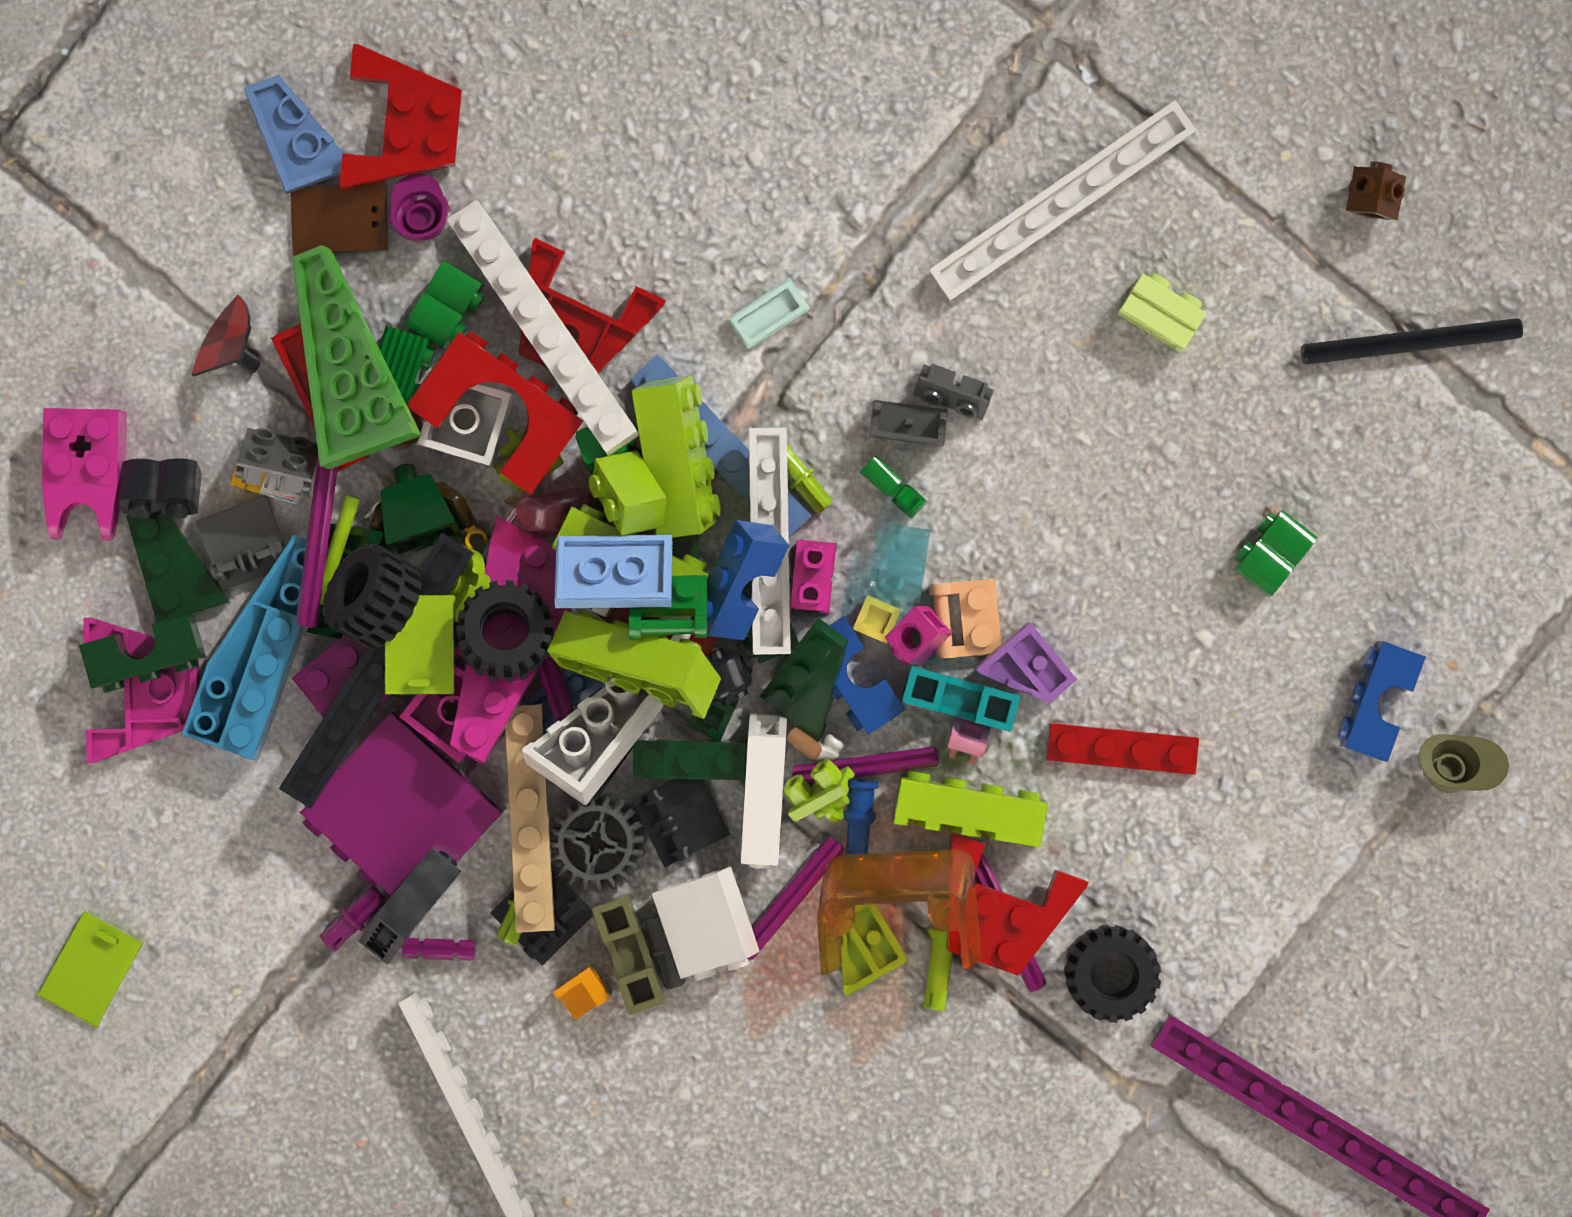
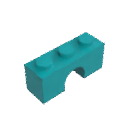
M910 665L901 702L1011 732L1021 696Z

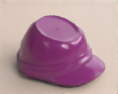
M426 174L412 175L399 180L394 185L391 191L388 221L403 238L416 243L434 240L441 234L447 223L448 213L451 211V208L443 195L439 183L432 176Z

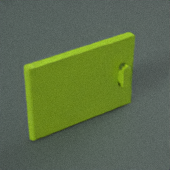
M418 595V603L405 627L396 634L393 640L385 643V694H455V596Z
M84 911L42 988L38 990L37 995L98 1028L101 1024L100 1021L144 943L93 914Z

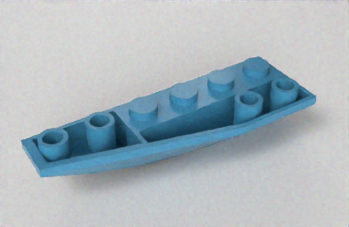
M293 535L207 663L182 735L252 760L260 758L305 627L297 624L296 619L307 539Z

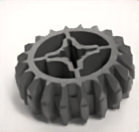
M608 792L604 794L602 803H598L597 800L594 802L592 797L590 803L585 806L575 799L578 806L576 809L570 803L564 802L562 807L568 814L566 818L559 813H554L552 816L555 822L561 824L560 828L549 826L550 835L557 836V841H550V849L557 848L558 850L557 854L551 856V863L561 860L564 864L558 868L556 874L561 876L568 869L572 873L567 881V884L570 886L576 882L578 877L582 878V891H587L590 881H595L596 892H602L603 880L608 881L612 890L616 889L618 885L614 876L619 875L623 881H629L630 876L625 870L626 866L635 871H638L640 865L631 859L632 856L644 857L646 853L641 848H635V843H643L647 840L646 835H635L634 830L643 827L642 821L639 820L632 824L629 821V818L636 813L635 808H630L624 814L620 809L624 805L625 800L620 798L616 802L615 807L609 805L611 793ZM590 811H598L592 829L588 831L568 829L571 822L577 816ZM609 815L617 819L626 833L627 843L619 842V840L612 838L608 834L607 820ZM601 823V840L609 845L605 849L600 846L599 852L596 851L593 860H591L592 844L581 838H586L588 834L593 837V832L598 830ZM566 840L572 841L584 849L586 854L584 869L579 867L569 856ZM619 853L624 855L622 861L614 868L603 872H595L596 864L601 854Z

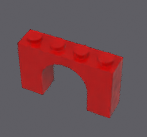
M469 330L465 336L458 331L406 405L410 410L438 429L462 394L474 385L484 382H497L514 389L521 396L526 406L527 427L523 437L499 469V472L531 495L581 426L583 420L577 416V410L566 398L562 396L560 401L557 402L546 393L550 387L534 375H531L526 380L515 372L519 365L502 352H500L497 358L487 352L485 347L488 342Z

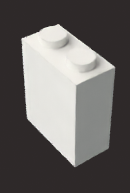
M731 866L664 887L652 893L680 979L694 975L695 981H699L716 975L715 968L727 965L728 971L750 964L749 957L760 952Z

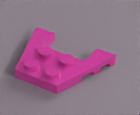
M92 617L83 618L84 643L112 635H122L128 652L139 659L148 656L154 648V636ZM196 660L197 668L176 673L175 667L160 670L162 677L143 683L139 682L138 677L124 680L126 686L124 688L125 728L87 729V763H96L182 732L200 685L199 660Z

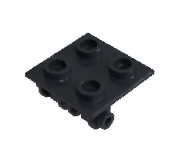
M674 779L632 800L664 868L675 862H680L690 857L691 854L730 835L702 779Z
M553 870L552 886L555 930L522 932L518 940L524 947V952L531 959L535 958L542 966L594 916L592 909ZM514 890L490 912L500 924H502L510 907V904L507 903L508 900H513Z

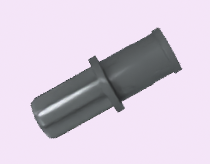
M659 915L644 919L643 921L653 948V952L650 954L651 957L655 956L664 987L666 989H673L685 984V978L680 979Z

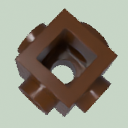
M1372 161L1370 162V167L1354 166L1352 180L1349 184L1346 211L1368 219L1398 220L1401 201L1405 194L1406 176L1392 171L1393 165L1383 162Z

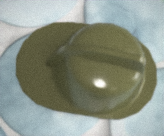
M1437 734L1428 738L1422 744L1418 756L1423 776L1428 779L1434 788L1444 793H1458L1462 790H1490L1503 782L1507 777L1509 769L1508 758L1503 749L1493 741L1480 737Z

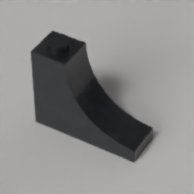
M432 847L378 911L359 942L388 965L461 873V870L456 867L457 862L448 853L444 851L438 852Z

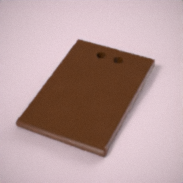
M386 183L363 184L348 190H340L339 185L307 186L290 193L293 256L321 245L330 248L332 253L389 251Z

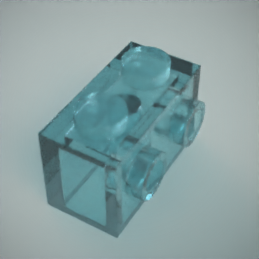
M886 523L884 531H876L874 552L881 554L879 568L871 567L868 587L870 590H875L874 598L920 604L930 536L929 529Z

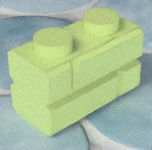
M1154 272L1150 276L1143 273L1118 310L1117 315L1178 353H1181L1206 315V312L1200 309L1203 303L1186 292H1183L1180 297L1168 288L1171 283Z

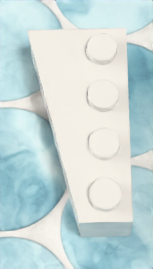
M611 678L605 683L603 689L591 698L587 697L577 705L578 708L561 722L558 720L534 743L531 741L521 749L525 763L586 806L664 704L659 703L658 698L650 695L644 689H641L638 695L625 691L614 684Z

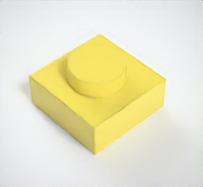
M867 595L853 630L887 644L888 641L885 639V636L894 628L901 609Z

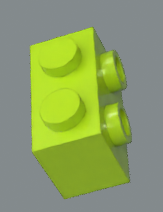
M638 451L596 458L593 475L589 478L590 490L595 498H599L604 507L607 520L614 523L620 535L663 527L667 497Z

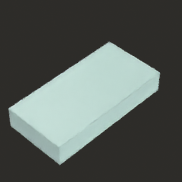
M789 278L729 317L728 321L749 351L808 312L810 308Z

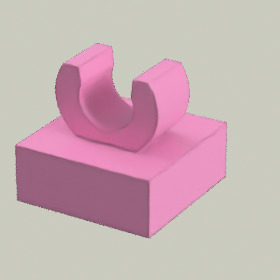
M954 717L947 748H950L949 758L954 759L957 751L970 754L968 762L970 765L976 762L977 756L983 758L988 743L990 726Z

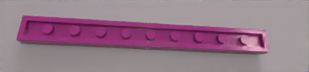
M1170 1013L1150 1044L1152 1048L1430 1217H1486L1490 1211L1487 1206Z

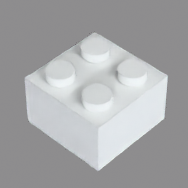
M481 384L474 385L462 394L438 429L424 420L418 445L493 468L515 396Z

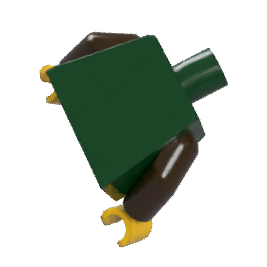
M402 464L394 468L393 474L396 484L386 487L381 491V502L375 506L369 525V530L384 532L379 544L380 546L402 557L434 546L441 533L446 534L452 539L461 537V530L466 532L464 540L468 548L473 549L469 543V538L474 533L481 534L485 544H487L485 532L475 527L476 519L467 501L459 492L446 482L435 483L431 474L417 477L413 464Z

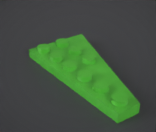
M321 245L293 256V270L320 466L331 469L421 436L331 249Z

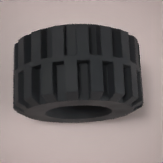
M368 543L363 547L356 548L337 567L328 583L323 599L325 604L322 609L326 624L367 648L373 649L375 646L378 648L384 646L387 641L390 642L398 632L402 631L414 612L413 610L419 599L418 593L421 590L419 571L411 563L376 543L374 545Z
M506 580V585H498V581L490 582V588L484 590L481 586L475 590L473 598L468 596L464 602L463 611H459L457 637L460 651L463 653L464 660L468 666L472 665L474 672L480 676L483 674L487 675L490 681L497 682V678L504 679L505 683H512L515 677H520L521 680L529 677L528 673L532 670L536 673L542 667L541 662L547 660L549 656L547 650L553 639V624L550 610L547 604H543L542 597L537 592L531 593L530 587L523 583L521 587H517L514 585V581ZM504 613L520 617L527 624V638L521 645L511 650H498L491 647L484 641L482 631L485 624L492 617Z
M1101 925L1099 929H1090L1084 932L1086 935L1081 939L1077 938L1073 943V949L1071 951L1068 950L1066 956L1067 964L1064 966L1065 983L1074 1001L1086 1014L1088 1013L1100 1021L1105 1019L1110 1023H1117V1020L1120 1019L1125 1021L1133 1019L1132 1016L1136 1013L1141 1015L1147 1010L1145 1008L1149 1002L1153 1003L1157 997L1155 995L1156 989H1160L1161 980L1159 979V973H1161V967L1157 961L1155 951L1138 933L1128 930L1123 926L1115 925V927H1110L1108 925ZM1108 952H1120L1126 955L1133 964V979L1130 985L1122 992L1113 995L1103 994L1092 984L1090 977L1091 968L1101 955Z

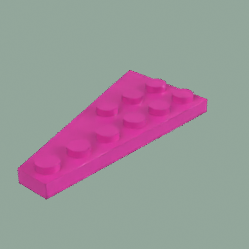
M496 515L485 574L490 577V582L498 581V585H506V580L514 581V585L517 587H521L523 583L530 587L531 593L537 592L542 597L543 604H547L550 610L554 636L564 611L571 613L573 608H555L557 550L553 549L549 543ZM504 613L492 617L485 624L482 634L484 641L491 647L498 650H511L525 641L528 636V627L520 617ZM466 663L450 747L484 765L536 675L535 671H530L528 673L529 677L523 680L520 677L513 678L512 683H505L504 679L497 678V682L488 680V676L485 674L482 676L474 672V667L472 665L468 666Z

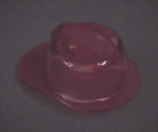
M587 487L572 488L545 494L514 495L507 497L504 502L515 507L521 536L548 538L558 535L571 507H574V503L592 496L590 488Z

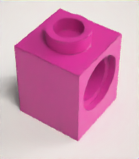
M914 606L885 636V639L892 645V654L902 663L923 664L952 634V631L929 606ZM915 629L921 635V641L917 647L912 642V633Z

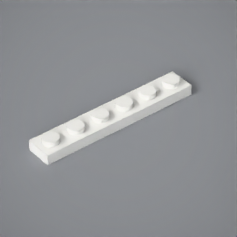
M787 427L749 428L750 522L772 525L789 544ZM788 548L775 577L759 576L751 580L752 601L759 608L752 623L753 655L791 654Z

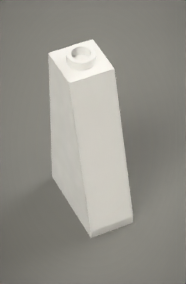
M750 712L741 864H748L751 868L767 869L771 865L778 866L787 729V718L783 714Z

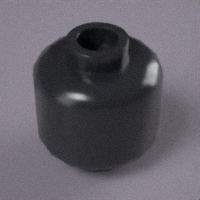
M722 647L705 655L721 677L712 702H721L722 706H725L749 694L747 688L752 684L753 679L740 653L736 651L725 653Z

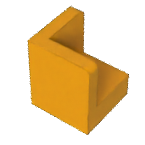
M592 964L553 991L556 999H561L574 1019L580 1018L595 1006L599 1007L612 996L611 991Z

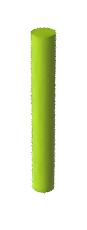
M346 494L326 555L321 605L325 604L323 599L328 583L340 564L360 502V498Z

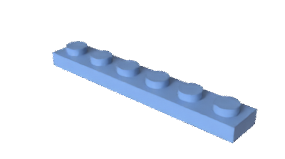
M656 354L630 380L636 387H639L649 381L679 376ZM702 401L701 406H698L700 420L706 422L708 429V442L704 443L707 458L711 457L716 471L750 505L749 450ZM788 491V531L790 537L811 515Z

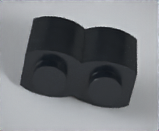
M179 458L162 461L152 459H130L123 461L118 500L123 513L136 519H146L151 515L160 513L174 519H182L187 517V515L197 514L202 476L198 462Z

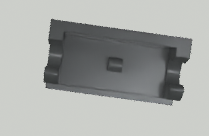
M874 400L869 437L943 447L948 410Z

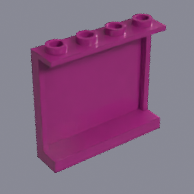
M394 711L388 714L337 770L313 808L310 809L305 806L299 813L305 817L302 823L317 837L324 834L333 843L330 849L343 861L347 862L351 859L361 868L358 871L359 876L372 887H375L377 884L380 885L388 893L385 897L388 901L432 847L438 852L444 851L458 862L504 811Z

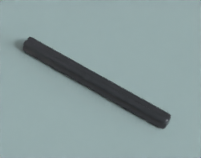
M1514 318L1309 343L1301 346V359L1303 364L1307 365L1519 339L1523 336V325L1521 319Z

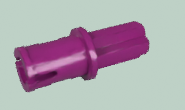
M370 887L349 908L343 907L341 909L342 914L319 935L324 944L336 952L357 930L362 931L365 928L364 923L386 902L383 893L376 887Z

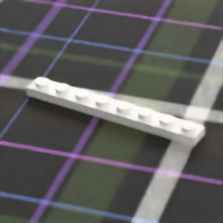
M1173 101L929 269L930 274L948 300H953L1184 141L1197 130L1177 101Z
M478 199L449 217L447 222L606 454L610 456L638 437L639 433Z
M416 992L403 998L398 1004L505 1216L534 1217L527 1199L523 1198L520 1200L513 1187L518 1183L511 1167L508 1164L503 1166L497 1155L501 1148L492 1131L486 1133L480 1119L484 1118V1114L475 1098L469 1099L463 1087L467 1085L463 1071L458 1064L452 1066L446 1054L451 1050L442 1031L436 1033L430 1022L434 1015L425 998L419 1000Z

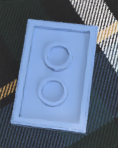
M672 535L557 536L555 608L671 607Z

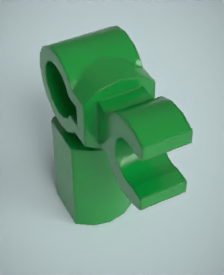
M876 455L860 471V474L887 498L890 495L894 497L891 501L910 519L927 503L923 496L907 483L903 486L901 484L903 479Z

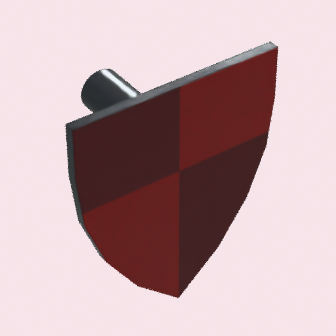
M237 295L212 325L196 358L192 376H197L233 363L238 364L251 374L258 370L260 361L245 352L252 327L250 325L248 305L240 295Z

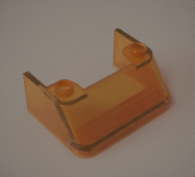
M961 849L842 854L831 859L825 868L817 911L821 975H828L842 967L840 936L850 931L855 923V905L927 902L929 919L936 928L942 931H960L962 969H970L980 962L981 951L975 868L971 856Z

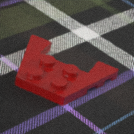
M353 44L350 80L389 84L382 156L375 157L342 153L340 190L353 189L354 186L368 183L375 184L390 178L404 175L411 176L455 166L462 89L364 46Z
M534 237L528 273L599 374L654 318L667 301L635 286L620 319L616 320L550 288L566 253ZM521 330L518 354L547 368Z
M951 832L949 840L951 855L948 873L950 888L947 906L946 950L1019 976L1087 888L1089 881L1055 869L1042 905L1034 904L973 882L986 844Z

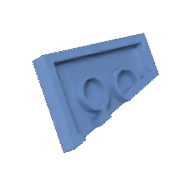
M280 75L244 87L245 95L285 194L340 174L343 151L334 142L330 134L310 114L308 108Z

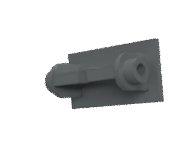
M933 363L931 366L923 365L913 395L920 397L930 405H942L956 410L963 417L983 420L994 389L987 387L988 383L963 375L960 385L956 386L953 384L956 372Z

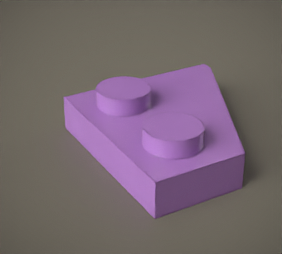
M1030 622L1024 624L974 667V670L981 675L1049 704L1077 680Z

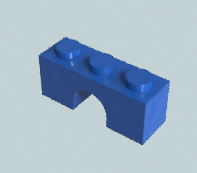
M735 520L707 580L708 636L745 640L759 608L745 593L743 588L756 577H775L790 546L772 525Z
M845 616L829 625L849 640L833 695L836 700L844 697L851 710L845 714L858 732L864 728L869 735L906 709L885 678L870 687L857 686L849 679L847 674L848 662L855 653L865 647Z
M1377 641L1375 647L1370 646L1363 661V667H1366L1367 671L1363 682L1357 681L1353 688L1350 702L1355 704L1350 717L1344 716L1340 724L1337 736L1342 738L1339 746L1380 761L1388 762L1400 727L1386 722L1380 716L1377 707L1379 697L1385 690L1392 687L1413 692L1426 656L1384 641Z

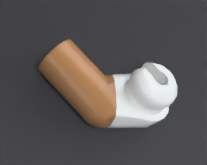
M798 727L793 728L786 738V742L804 756L815 760H825L828 758L830 761H833L840 756L839 751L844 747L843 741L833 734L827 735L824 742H817Z

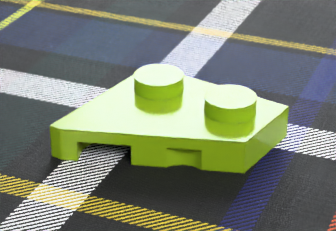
M871 895L839 913L843 991L846 997L909 961Z

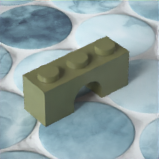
M626 893L593 905L592 912L603 943L606 944L617 974V983L628 1014L632 1015L665 1003L666 996L630 894Z

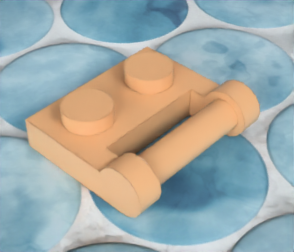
M995 579L928 585L929 596H933L934 612L950 630L948 594L958 593L963 645L953 646L951 634L935 651V659L991 654L1001 645Z

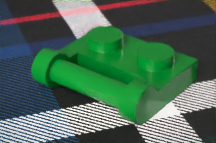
M707 575L672 576L671 607L630 608L629 638L642 639V635L695 634V638H707ZM695 616V619L642 620V617Z

